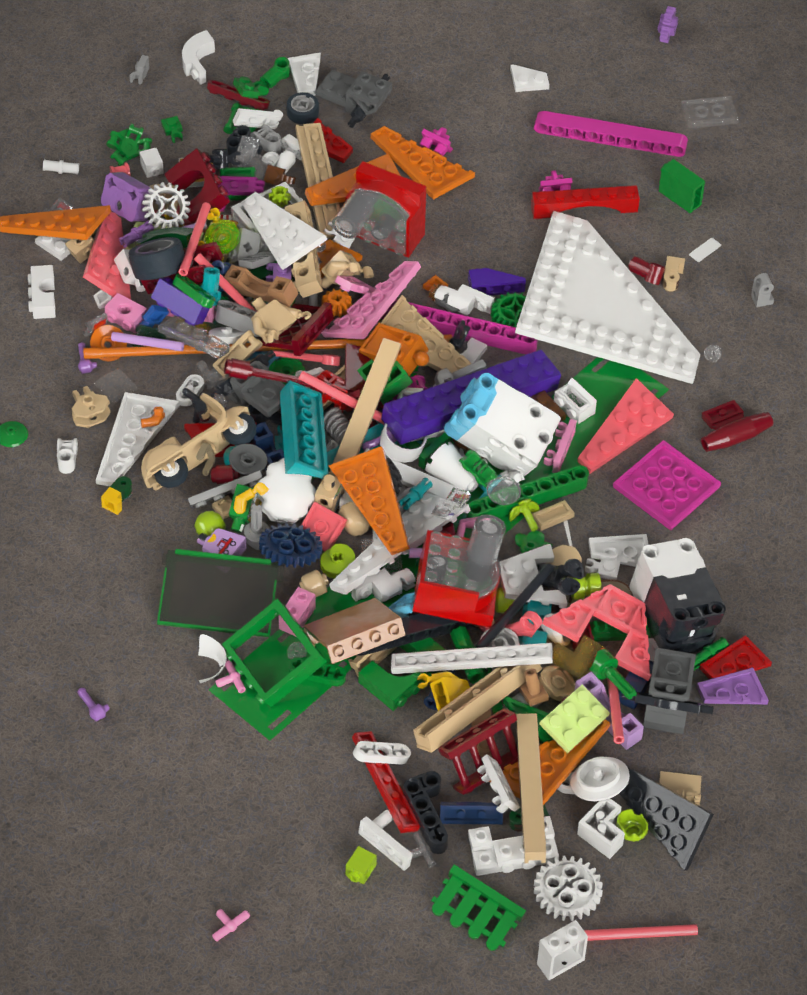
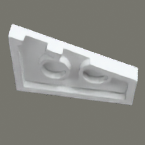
M321 53L288 58L297 93L305 92L316 95Z
M647 534L589 538L588 543L591 558L598 560L605 558L619 561L620 564L636 567L642 548L648 545Z

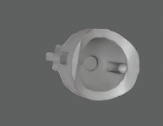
M481 359L453 373L444 368L437 372L434 379L435 383L440 385L445 383L444 380L446 379L449 382L486 369V363Z
M253 504L251 506V522L245 526L244 537H246V543L249 546L259 550L261 533L265 532L266 528H270L266 523L262 522V506Z

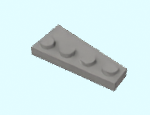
M260 471L192 496L188 498L190 506L200 508L207 505V501L221 500L225 498L224 495L229 493L233 495L237 484L254 487L263 478V475Z

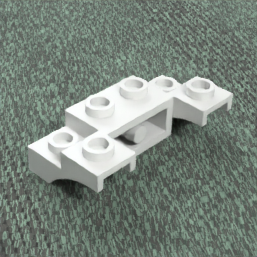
M550 816L544 817L546 863H541V860H529V863H524L523 836L492 841L489 826L469 829L468 836L476 876L497 872L509 873L514 869L520 868L531 869L538 865L547 864V861L554 863L555 857L559 859Z

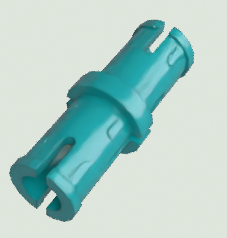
M423 478L420 483L411 487L409 493L399 500L401 507L406 503L403 509L408 510L416 501H420L423 498L424 493L432 488L433 484L431 481L426 484L429 480L428 478Z

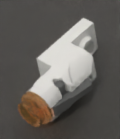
M434 284L429 292V297L436 304L452 313L459 312L467 316L474 307L482 312L491 314L494 303L493 297L464 284L461 285L458 291L441 284Z

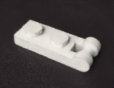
M238 108L233 123L235 126L246 125L261 128L266 124L271 129H276L279 124L278 121L283 117V113L280 110L271 112Z

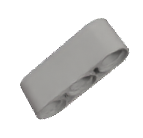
M220 300L217 304L215 320L246 333L248 330H251L254 333L251 318L256 311L228 300Z

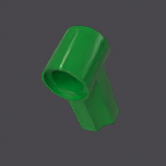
M285 57L277 58L274 66L260 77V82L262 81L268 88H272L281 79L288 78L290 76L289 60Z

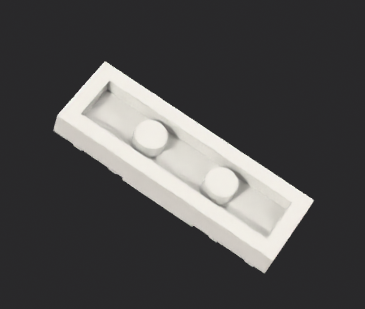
M486 754L481 758L484 765L480 766L477 771L482 775L486 772L481 779L486 783L491 780L490 786L499 794V796L493 798L492 802L496 805L501 803L496 808L500 813H504L508 808L515 812L520 806L498 762Z

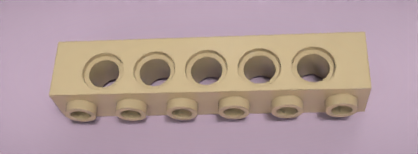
M305 200L285 207V211L313 227L311 211ZM314 248L292 264L293 268H291L292 275L295 278L293 284L303 298L323 291L317 248Z

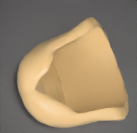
M349 502L341 506L338 515L347 519L344 527L346 532L352 536L365 534L368 531L369 523L356 504Z

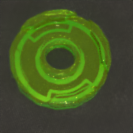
M222 219L208 227L204 239L206 244L217 242L222 254H226L234 250L239 244L240 231L235 223ZM221 234H226L223 240H218Z

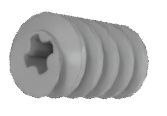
M333 408L324 415V428L333 440L340 445L349 425V420L345 418V415L339 408Z

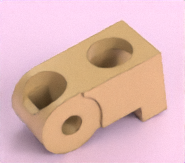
M667 256L663 280L665 290L675 291L678 289L680 279L678 273L683 274L685 258Z

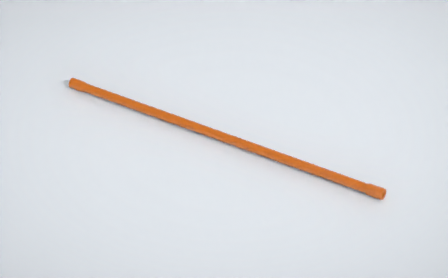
M452 334L443 335L444 339L449 343ZM367 338L315 340L307 350L345 348L346 343L362 346ZM245 343L244 345L248 348L251 343ZM233 344L184 345L183 351L149 346L83 348L84 359L225 353ZM261 346L255 352L270 350L288 351V349Z

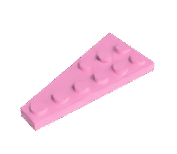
M404 261L389 274L390 278L387 281L379 282L375 286V291L371 294L367 292L347 309L345 316L335 319L333 321L334 325L330 329L325 328L322 332L323 337L365 339L421 268L419 262Z

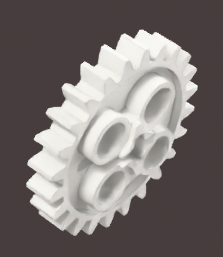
M563 856L562 861L555 857L554 864L547 861L546 867L541 866L540 872L536 873V879L534 880L536 902L541 901V909L547 907L546 914L553 911L555 919L558 915H562V921L566 919V916H569L570 920L573 921L575 915L581 920L582 913L589 916L590 909L595 911L596 904H600V897H602L603 891L601 890L603 883L599 882L600 875H595L596 868L589 869V862L583 865L582 858L575 862L574 856L571 857L570 861L565 856ZM554 884L557 887H550L549 885ZM579 889H585L587 891L581 892ZM562 900H569L570 902L565 903Z

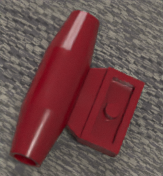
M729 401L702 412V419L711 429L715 430L702 437L701 444L706 452L731 447L751 439L772 427L773 418L769 412L744 417V411L736 401Z

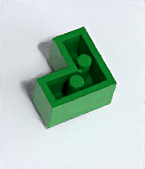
M372 359L357 370L365 382L374 362ZM398 361L394 363L380 398L383 405L413 383Z

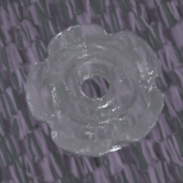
M709 345L704 351V357L711 363L717 362L722 355L720 347L717 345Z
M299 642L292 643L287 649V656L291 660L296 657L303 658L307 654L306 649Z

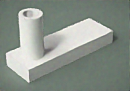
M385 810L373 821L367 816L360 821L358 833L405 871L410 866L412 853L383 830L386 825L394 820L389 810Z

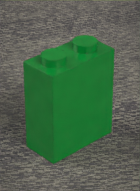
M675 159L665 163L661 168L659 192L688 213H692L702 205L705 180Z

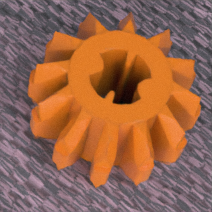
M334 288L332 292L326 291L322 298V305L324 302L331 303L334 317L338 316L341 318L342 315H346L347 309L352 306L351 296L348 295L347 291L342 292L341 288L338 291Z

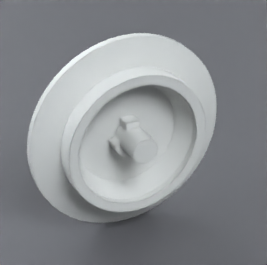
M596 757L587 760L576 768L571 776L570 785L574 794L579 798L588 801H602L619 794L628 784L630 774L628 767L621 760L612 757Z

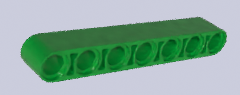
M575 466L471 501L468 504L470 512L467 513L466 518L487 516L490 517V521L510 515L512 509L520 506L518 503L522 500L531 499V502L533 501L540 505L584 490L588 485L589 471L585 466Z

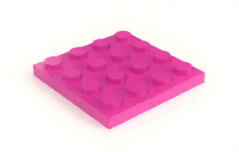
M664 440L613 483V488L670 531L721 486L719 480Z

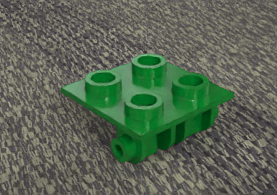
M470 449L459 460L462 467L470 472L476 481L485 488L498 477V474L476 451Z

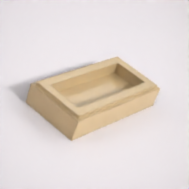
M564 500L532 513V516L538 528L542 531L573 518L575 513Z

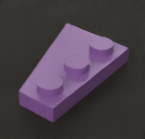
M754 668L697 683V689L704 704L768 705L769 700Z

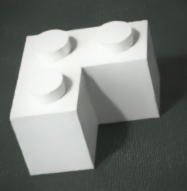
M610 798L599 801L579 821L577 835L609 859L623 846L625 835L622 830L615 826L617 816L620 814L622 807Z

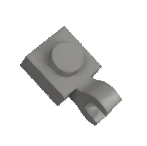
M142 55L140 60L136 62L135 72L130 74L131 83L134 79H138V83L142 84L149 70L148 56Z

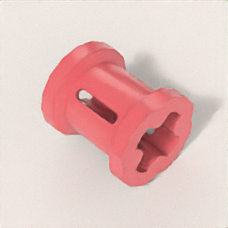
M127 162L117 167L110 166V173L123 172L131 176Z

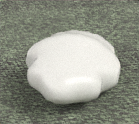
M284 458L267 466L266 476L260 479L258 483L265 484L269 490L263 496L258 493V496H260L259 499L262 501V511L268 516L270 521L293 525L307 515L308 508L315 502L317 490L311 484L312 476L285 474Z

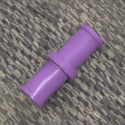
M148 220L139 227L132 228L131 232L119 238L121 245L126 248L136 240L142 239L143 234L154 231L153 224H149Z

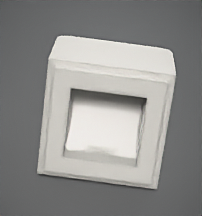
M103 290L93 295L99 309L105 308L113 298Z

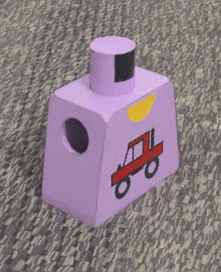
M219 528L211 536L201 533L197 539V543L203 546V552L241 556L246 550V537ZM217 567L225 574H227L231 569L226 567Z

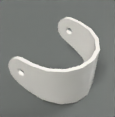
M385 424L380 438V446L383 447L385 454L389 458L397 462H413L419 458L427 437H424L422 445L417 449L401 448L389 439L387 424Z

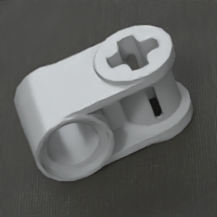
M264 124L260 130L251 133L253 143L262 146L265 152L281 153V136L268 125Z

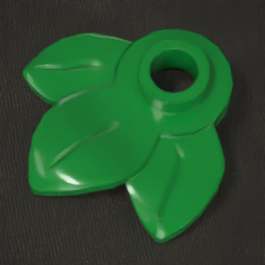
M538 530L531 531L528 535L518 533L515 536V544L521 547V553L551 543L545 542L544 534Z

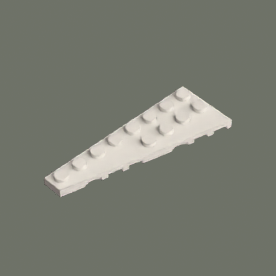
M424 493L420 501H416L401 515L410 548H416L424 543L427 530L440 532L443 530L442 526L448 522L454 523L457 521V516L463 512L469 513V505L465 503L463 506L451 504L452 500ZM440 512H445L453 516L446 519L436 515ZM378 537L329 584L330 588L333 591L346 595L364 583L363 581H365L367 576L376 575L380 572L379 568L387 563L391 565L395 562L394 558L400 554L406 555L409 553V550L391 555Z

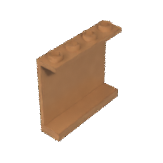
M376 598L303 625L305 633L314 644L320 642L327 648L332 664L405 636L401 617Z

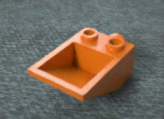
M378 323L359 349L360 353L374 361L383 338L401 343L396 361L399 362L409 376L417 365L425 366L429 362V355L427 354L429 349L420 335Z

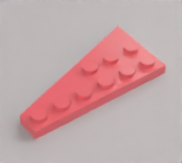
M111 211L98 227L83 278L112 297L119 293L131 300L130 286L123 282L114 261L122 249H125L119 241V238L123 237L122 220L116 213Z
M636 378L582 451L577 462L581 466H585L591 474L671 420L674 413Z

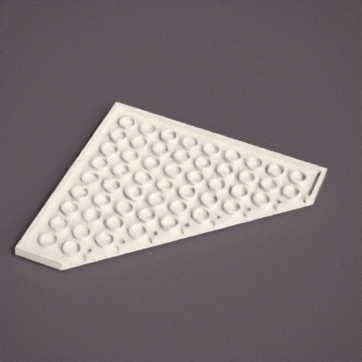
M553 211L515 333L693 384L700 358V353L587 220Z

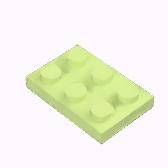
M582 684L541 720L539 724L568 754L611 713Z

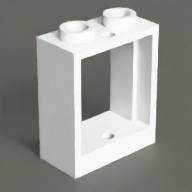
M576 920L540 940L537 965L548 980L585 960L588 935Z

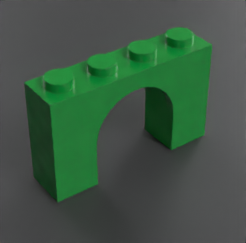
M432 638L400 646L407 653L446 650ZM372 660L358 672V683L394 711L397 707H402L412 694L416 695L421 688L418 685L425 683L423 679L417 680L420 674L424 673L432 676V674L438 671L417 672L409 676L398 677L389 674Z

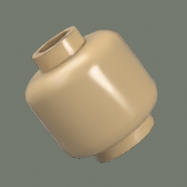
M318 570L303 575L301 582H299L302 589L315 594V597L326 593V585L330 584L326 574L321 575Z

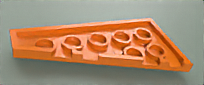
M389 153L367 162L400 175ZM359 166L306 188L305 196L310 205L346 202V195L356 183V169Z
M107 205L1 216L0 232L87 240L110 214L111 207Z
M604 720L568 754L554 739L549 743L546 741L539 746L543 805L610 727L609 721ZM518 762L513 765L505 766L502 772L514 796L520 799Z

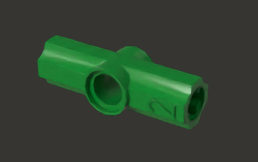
M459 626L450 633L456 649L476 648L466 627ZM483 668L464 669L468 680L472 684H476L486 676Z

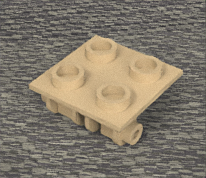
M660 771V784L700 806L701 776Z

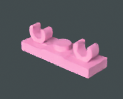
M570 419L568 426L564 422H559L558 428L562 429H556L555 436L561 438L557 440L555 450L558 451L556 453L553 450H548L547 456L551 458H544L545 465H553V473L560 472L576 432L577 420Z

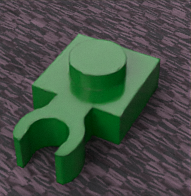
M178 116L162 119L161 125L166 136L171 135L173 143H175L176 137L183 141L181 133L183 128Z

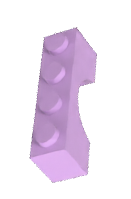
M592 672L576 681L575 690L583 684L611 713L609 697L605 687ZM621 712L624 742L621 745L627 750L642 740L644 726L631 713L624 714ZM610 714L605 720L610 722V727L607 730L613 736L612 719Z

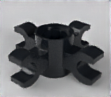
M213 149L211 155L207 153L211 159L209 162L213 163V166L217 169L228 168V163L236 166L242 164V161L235 160L236 155H241L239 151L228 154V149Z

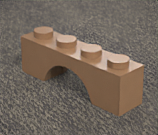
M231 265L224 276L241 295L255 299L261 297L266 302L277 300L279 303L290 307L299 294L291 279L276 276L273 282H267L254 276L247 268Z

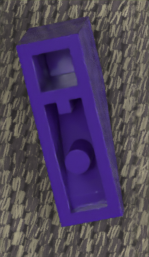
M489 268L471 269L468 273L469 287L489 296L507 294V292L510 294L525 292L526 280L524 277Z

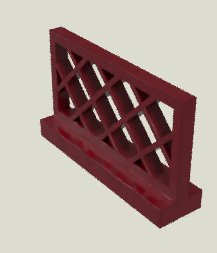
M324 302L321 307L294 303L291 308L299 309L301 312L308 311L312 314L311 317L307 320L305 317L297 319L290 326L292 328L282 332L278 340L275 339L272 343L266 344L261 339L262 346L293 350L294 356L301 357L334 319L331 303Z

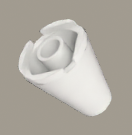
M448 442V445L445 443L439 447L431 456L432 463H427L425 470L428 474L464 491L472 492L478 486L475 477L462 467V464L459 462L462 456L451 442Z

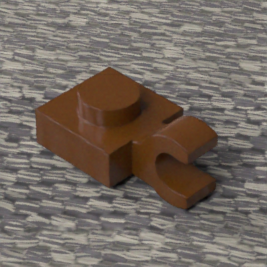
M268 164L264 182L274 185L286 182L292 185L295 184L296 178L285 175L286 169Z

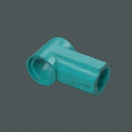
M207 267L204 269L203 283L200 287L216 299L213 306H216L221 299V292L218 291L220 270L216 267Z

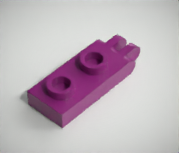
M219 176L223 181L221 185L227 189L228 195L250 196L255 192H264L265 182L258 180L257 177Z

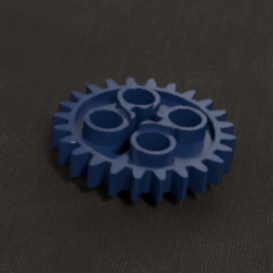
M285 523V526L278 524L277 527L271 525V529L266 528L265 532L261 533L259 539L261 554H266V559L271 558L272 563L277 561L279 566L283 563L286 567L293 565L294 568L297 565L304 567V563L310 566L311 561L316 562L317 559H320V554H322L323 546L320 536H316V532H310V528L303 529V525L300 527H296V524L289 526L288 523Z

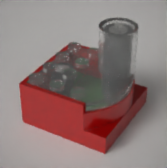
M362 161L356 169V183L346 195V202L333 218L332 226L344 238L352 239L358 237L368 243H373L383 249H388L398 255L409 258L425 235L427 186Z
M481 515L475 520L470 539L427 530L419 561L412 611L491 628L501 573L498 555L506 531L504 522L493 515Z

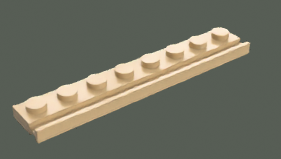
M321 123L303 124V126L296 125L295 130L308 187L332 178L333 175ZM339 203L312 206L318 231L328 239L334 238L335 236L326 234L324 229L332 231V227L328 225L329 222L334 223L338 229L340 228L337 223L341 215Z

